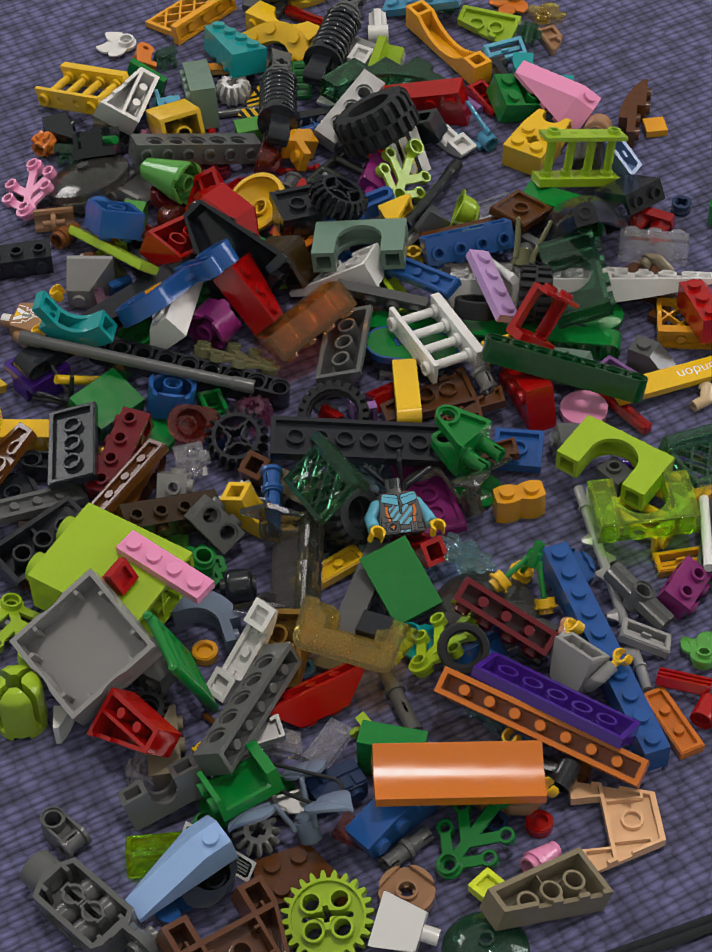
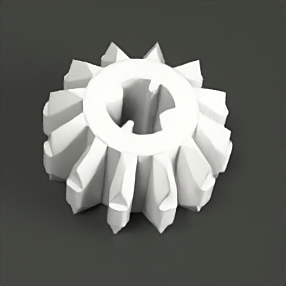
M222 76V79L217 81L216 96L221 104H227L228 107L231 105L237 107L238 104L244 105L245 101H248L250 98L251 85L246 76L233 79L230 76Z

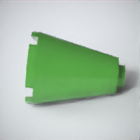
M147 158L140 165V174L144 180L181 205L188 202L190 191L194 184V176L202 172L201 167L192 161Z

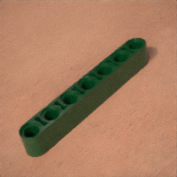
M495 333L486 334L480 356L487 363L633 403L642 402L648 382V377L638 372Z

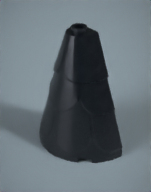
M584 195L570 198L555 206L543 223L540 237L550 220L553 221V224L544 240L549 244L550 251L557 246L563 245L562 239L580 227L598 222L603 223L606 235L627 230L629 227L624 216L612 204L596 196Z
M200 199L189 205L188 210L183 214L193 250L197 255L227 238L239 259L251 252L273 294L290 275L287 270L292 268V262L284 252L264 241L259 235L237 223L235 218L208 202ZM213 279L206 281L212 299H225L228 301L213 282ZM231 305V310L236 315V318L240 317V315Z

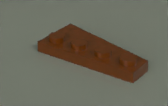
M464 367L457 369L456 373L449 377L447 375L439 377L438 382L435 384L419 386L422 419L435 416L436 409L441 405H452L458 408L463 406L465 408L476 402L475 398L478 396ZM395 398L380 404V413L384 421L397 422Z
M21 422L0 440V485L37 438L35 432Z

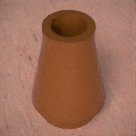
M73 222L54 229L50 235L51 244L56 249H66L76 238L68 232L70 225L81 228L78 223Z

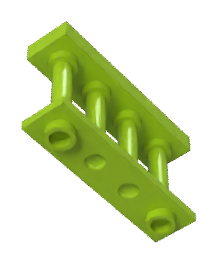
M611 126L608 129H559L557 127L539 129V134L548 142L543 168L531 173V180L539 188L603 187L620 178L612 170L617 141H628V136L620 128ZM568 142L563 168L561 170H552L556 143ZM577 142H588L583 168L572 170ZM597 142H608L603 168L592 170Z

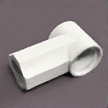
M380 8L373 9L369 13L368 41L376 43L378 36L382 35L386 36L389 42L386 13Z

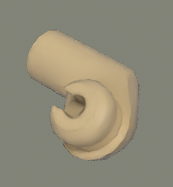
M707 381L699 384L700 397L690 401V407L694 412L712 404V383Z

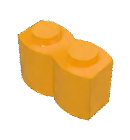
M528 480L518 485L506 484L493 489L492 511L497 523H512L520 518L534 519L545 514L546 492L540 480Z

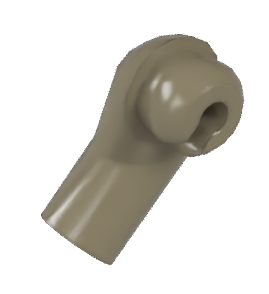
M646 253L639 261L643 269H650L651 266H657L661 271H674L675 269L661 254Z

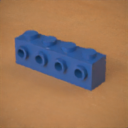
M507 218L419 237L424 264L435 269L444 267V263L452 261L453 264L466 262V254L469 249L484 250L489 253L496 252V254L508 253L510 248H514L515 241L512 221Z

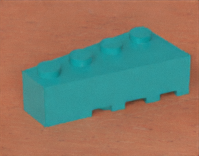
M215 21L211 25L204 26V50L212 58H216L218 65H223L225 72H230L229 76L232 79L266 71L267 47L260 44L259 41L247 37L246 34L236 31L235 28L225 25L222 21Z

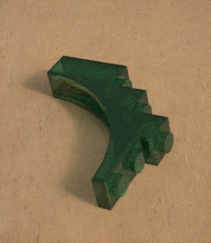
M419 56L402 66L387 57H384L372 66L352 58L321 78L320 95L336 104L364 69L385 82V85L446 78L434 72V65Z

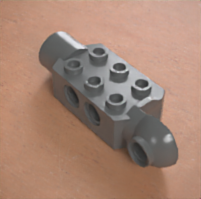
M41 850L30 857L23 866L20 880L34 892L32 897L39 913L82 952H123L126 948L129 952H162L155 941L158 931L150 925L145 929L140 928L134 908L76 857L61 862L48 850Z

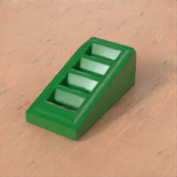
M304 61L291 62V70L298 79L297 100L312 99V85L303 83Z
M220 388L197 392L196 404L209 427L212 428L209 423L210 419L218 421L217 417H213L217 413H220L222 416L226 415L225 409L228 408V405Z

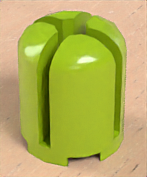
M21 664L6 666L0 670V734L11 741H14V738H36L48 726L49 716L41 677L37 672L32 671L30 667Z

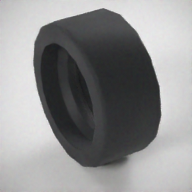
M466 294L455 297L454 312L460 319L469 321L495 320L484 295Z
M457 622L448 626L440 634L437 641V654L444 666L462 674H470L476 664L489 656L490 643L486 634L478 626L467 622ZM459 632L472 634L479 644L477 657L468 664L454 662L447 651L450 638Z

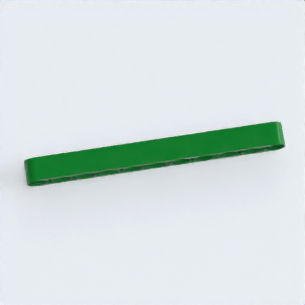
M372 312L369 332L375 328L387 326L389 312ZM398 312L401 316L411 314ZM429 317L407 325L411 329H420L436 324L437 321ZM461 319L480 344L485 340V336L488 333L509 334L505 330L510 323L497 322L496 320L469 321ZM527 323L521 325L522 328L531 332H535L539 324ZM555 325L547 340L555 347L591 351L593 359L603 360L608 355L616 359L620 356L622 336L615 329Z

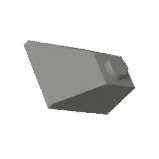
M67 256L66 292L69 308H92L110 297L108 282L116 279L113 256Z

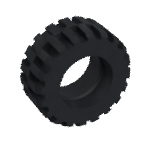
M391 86L369 94V96L363 97L343 110L334 120L333 129L346 154L359 158L360 156L364 157L368 154L376 153L398 142L399 139L415 129V126L419 123L420 116L408 91L402 86Z

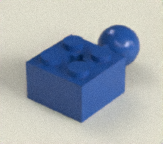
M98 195L88 199L85 206L84 225L91 230V233L97 235L98 239L111 241L112 238H116L126 243H132L133 240L141 241L145 214L130 202L110 201L104 196Z

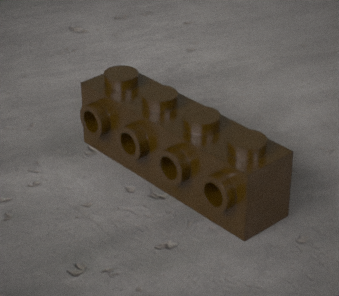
M215 489L119 504L116 516L162 538L178 534L187 535L198 530L184 515L204 494L211 499L214 496L218 498ZM211 508L203 513L204 520L211 517Z

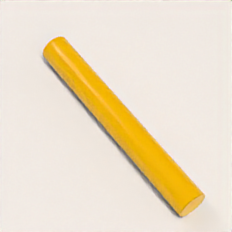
M55 375L54 383L69 385L70 375ZM74 375V385H89L100 376Z

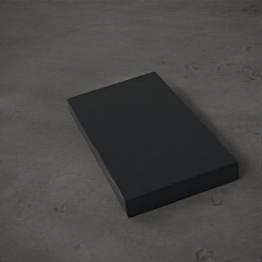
M93 401L50 412L48 450L49 489L53 491L98 480L97 403Z

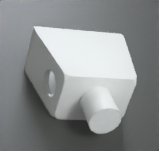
M384 891L368 946L404 952H418L420 942L437 947L442 929L426 925L428 912Z

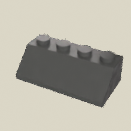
M372 305L327 313L315 376L317 384L321 382L324 384L329 380H332V382L339 380L343 383L347 382L353 387L360 378L373 310ZM329 395L325 398L338 397L341 395Z

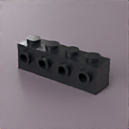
M49 238L0 245V280L54 273Z

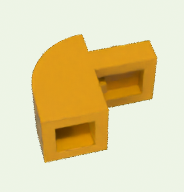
M292 129L286 148L282 147L281 157L290 158L297 171H306L309 160L314 157L319 141L311 129Z

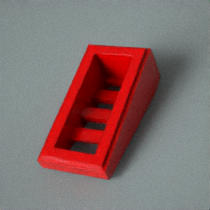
M481 79L466 87L467 95L483 106L485 113L491 117L495 116L492 105L488 104L490 100L486 91L489 85L485 80Z

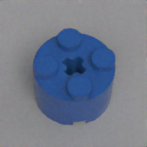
M153 373L149 377L146 401L151 417L156 420L165 419L186 422L194 411L197 382L161 373L154 376Z

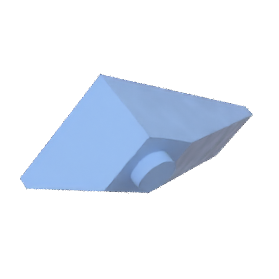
M206 815L185 829L125 899L134 908L140 923L237 859L238 855L232 841L219 823L209 815Z

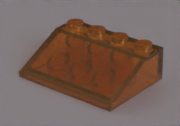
M325 281L275 322L253 337V339L278 361L290 362L299 355L297 351L302 347L308 348L318 340L316 336L321 332L325 334L336 326L334 322L340 317L345 319L354 312L353 307L357 305V302L341 281Z

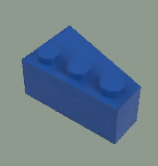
M373 798L344 829L350 840L375 860L437 811L435 805L375 807Z

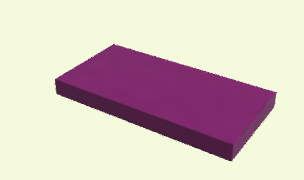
M390 465L393 478H397V465ZM402 466L403 481L405 483L409 482L427 467ZM432 467L431 471L408 488V491L416 492V495L424 501L436 518L445 521V534L436 529V536L441 535L443 537L467 531L466 521L443 467ZM427 527V531H425V533L430 535V528Z

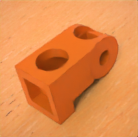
M145 42L138 43L132 58L137 59L153 70L157 67V62L151 60L154 48Z

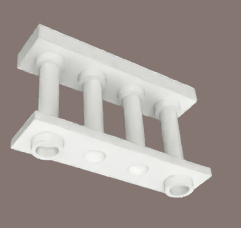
M439 292L431 294L430 305L427 309L401 316L394 306L389 308V318H387L389 330L394 332L410 355L416 358V363L421 368L423 375L427 376L432 384L437 383L439 369L463 361L469 362L474 370L484 365V361L480 358L483 347ZM429 317L437 321L436 324L414 331L407 325ZM439 332L446 333L449 337L427 345H423L419 340ZM452 346L460 351V353L434 360L430 354Z

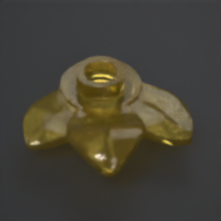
M545 2L541 6L533 4L528 7V12L533 14L534 21L538 24H549L551 19H563L567 16V13L559 11V5L553 2Z

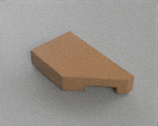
M555 25L536 29L535 36L550 55L555 56L563 42V35Z

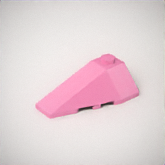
M524 60L514 73V76L530 94H535L541 101L539 105L542 109L547 108L553 115L552 120L554 123L568 118L573 121L572 129H580L601 100V97L585 85Z

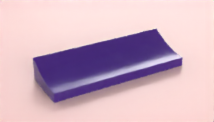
M495 651L476 664L470 675L618 749L626 744L633 745L641 722Z

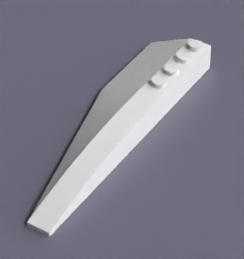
M498 262L515 274L518 279L520 278V267L512 266L511 262ZM444 263V267L437 268L461 280L462 285L448 300L445 299L452 309H454L456 296L466 294L484 295L469 263ZM556 264L548 265L552 266L554 271L553 286L558 289V292L563 289L574 296L572 300L578 305L621 302L678 292L679 282L690 279H702L708 285L712 284V272L683 271L681 275H677V272L672 270H662L658 274H654L649 269L640 268L637 272L632 273L628 272V268L588 266V270H583V267L578 265H569L565 269H560ZM501 276L516 310H518L519 281L513 285Z

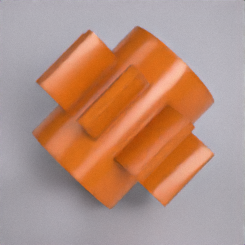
M40 130L31 138V141L34 143L32 150L40 157L46 156L48 158L58 149L55 145L57 139L49 131L43 132Z

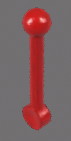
M316 163L313 166H307L306 171H315L320 167V164ZM295 167L276 168L277 175H283L284 173L289 171L297 172V169Z

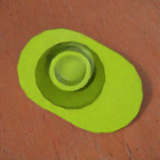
M463 189L458 196L449 226L478 219L480 206L475 199L466 194V189Z

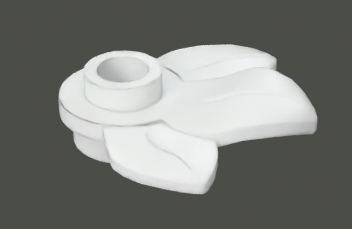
M106 32L105 36L108 42L96 46V49L102 54H108L109 57H119L125 52L133 50L137 43L131 34Z

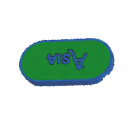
M388 326L378 327L369 332L365 352L367 355L369 353L376 362L392 365V360L413 358L394 332L389 330ZM439 332L419 340L423 345H427L449 337L447 334ZM452 346L430 354L434 360H438L459 353V349Z

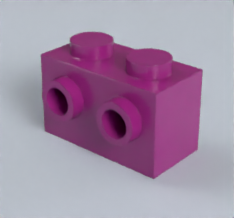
M688 555L676 566L656 598L677 620L686 613L691 615L699 604L696 601L698 596L700 598L703 597L710 588L708 581L712 573L705 571L703 566Z

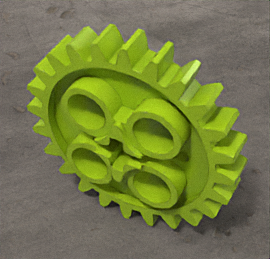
M321 870L319 879H316L312 873L310 874L309 883L300 879L299 882L302 887L300 890L291 887L294 897H285L284 901L289 908L281 909L282 915L287 917L282 920L284 928H288L285 930L286 939H291L288 943L291 949L298 947L296 952H356L354 948L357 946L363 949L366 948L362 939H370L371 933L367 928H373L374 920L369 919V917L376 915L374 908H367L373 904L371 897H365L368 893L365 887L358 889L359 881L357 879L349 883L347 873L339 879L336 870H333L331 877H327L324 870ZM337 898H348V901L344 906H334V902ZM310 901H318L319 905L315 910H305L306 905ZM331 913L330 922H324L326 914ZM350 913H353V914H354L352 917H347V916H346V915H348V914H350ZM304 919H309L306 923H302ZM343 925L351 926V930L347 935L340 936L337 934L339 927ZM313 929L322 930L319 938L315 940L308 938V934Z

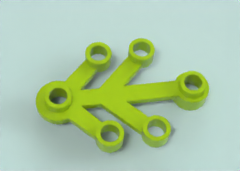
M412 138L405 144L404 152L406 156L402 168L396 158L394 148L387 147L381 152L382 158L390 163L397 180L396 185L390 174L391 169L388 164L381 163L376 167L375 171L380 178L384 179L386 186L392 188L395 198L410 194L411 199L420 201L426 194L425 190L420 186L415 187L413 190H404L405 185L415 183L425 185L431 180V175L426 170L409 175L414 159L424 151L423 143L417 138Z
M6 593L0 599V624L8 616L10 619V623L0 632V654L4 651V643L28 624V622L21 620L20 616L33 620L37 615L41 614L25 607L21 596L16 593ZM17 652L18 664L30 667Z
M437 612L430 617V622L434 628V645L428 651L427 644L430 642V637L426 630H418L412 636L416 644V655L411 659L408 668L418 678L430 675L435 669V664L441 663L437 654V641L448 623L443 612ZM467 615V617L462 616L457 621L467 622L478 626L477 624H475L477 620L470 617L469 615ZM468 632L454 634L447 645L450 658H460L464 654L461 644L468 641H476L477 639Z

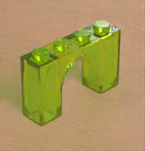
M688 470L662 472L660 490L665 505L660 510L647 514L632 512L621 505L617 498L612 478L587 481L586 500L597 543H614L617 541L699 532L701 513Z

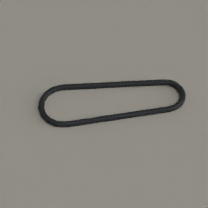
M272 762L278 768L338 783L340 790H344L343 783L336 777ZM285 790L279 792L306 804L313 802Z

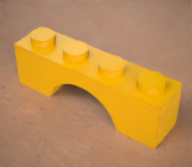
M261 0L245 11L246 29L248 30L264 22L279 21L276 19V7ZM309 21L291 24L303 33L309 45L320 27Z

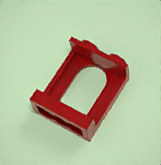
M534 282L505 331L517 340L554 349L555 346L547 340L567 305L577 309L580 305L572 300L574 296L563 289L558 292L555 286L547 282L544 285ZM545 293L553 297L551 306L535 332L521 327L539 296Z

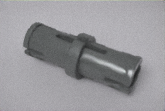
M422 825L406 839L402 838L399 840L394 849L379 859L382 867L387 871L392 867L401 865L408 859L412 860L416 857V853L421 848L434 840V836L431 835L432 832L429 828Z

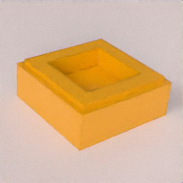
M663 116L642 119V127L646 138L668 135V128Z

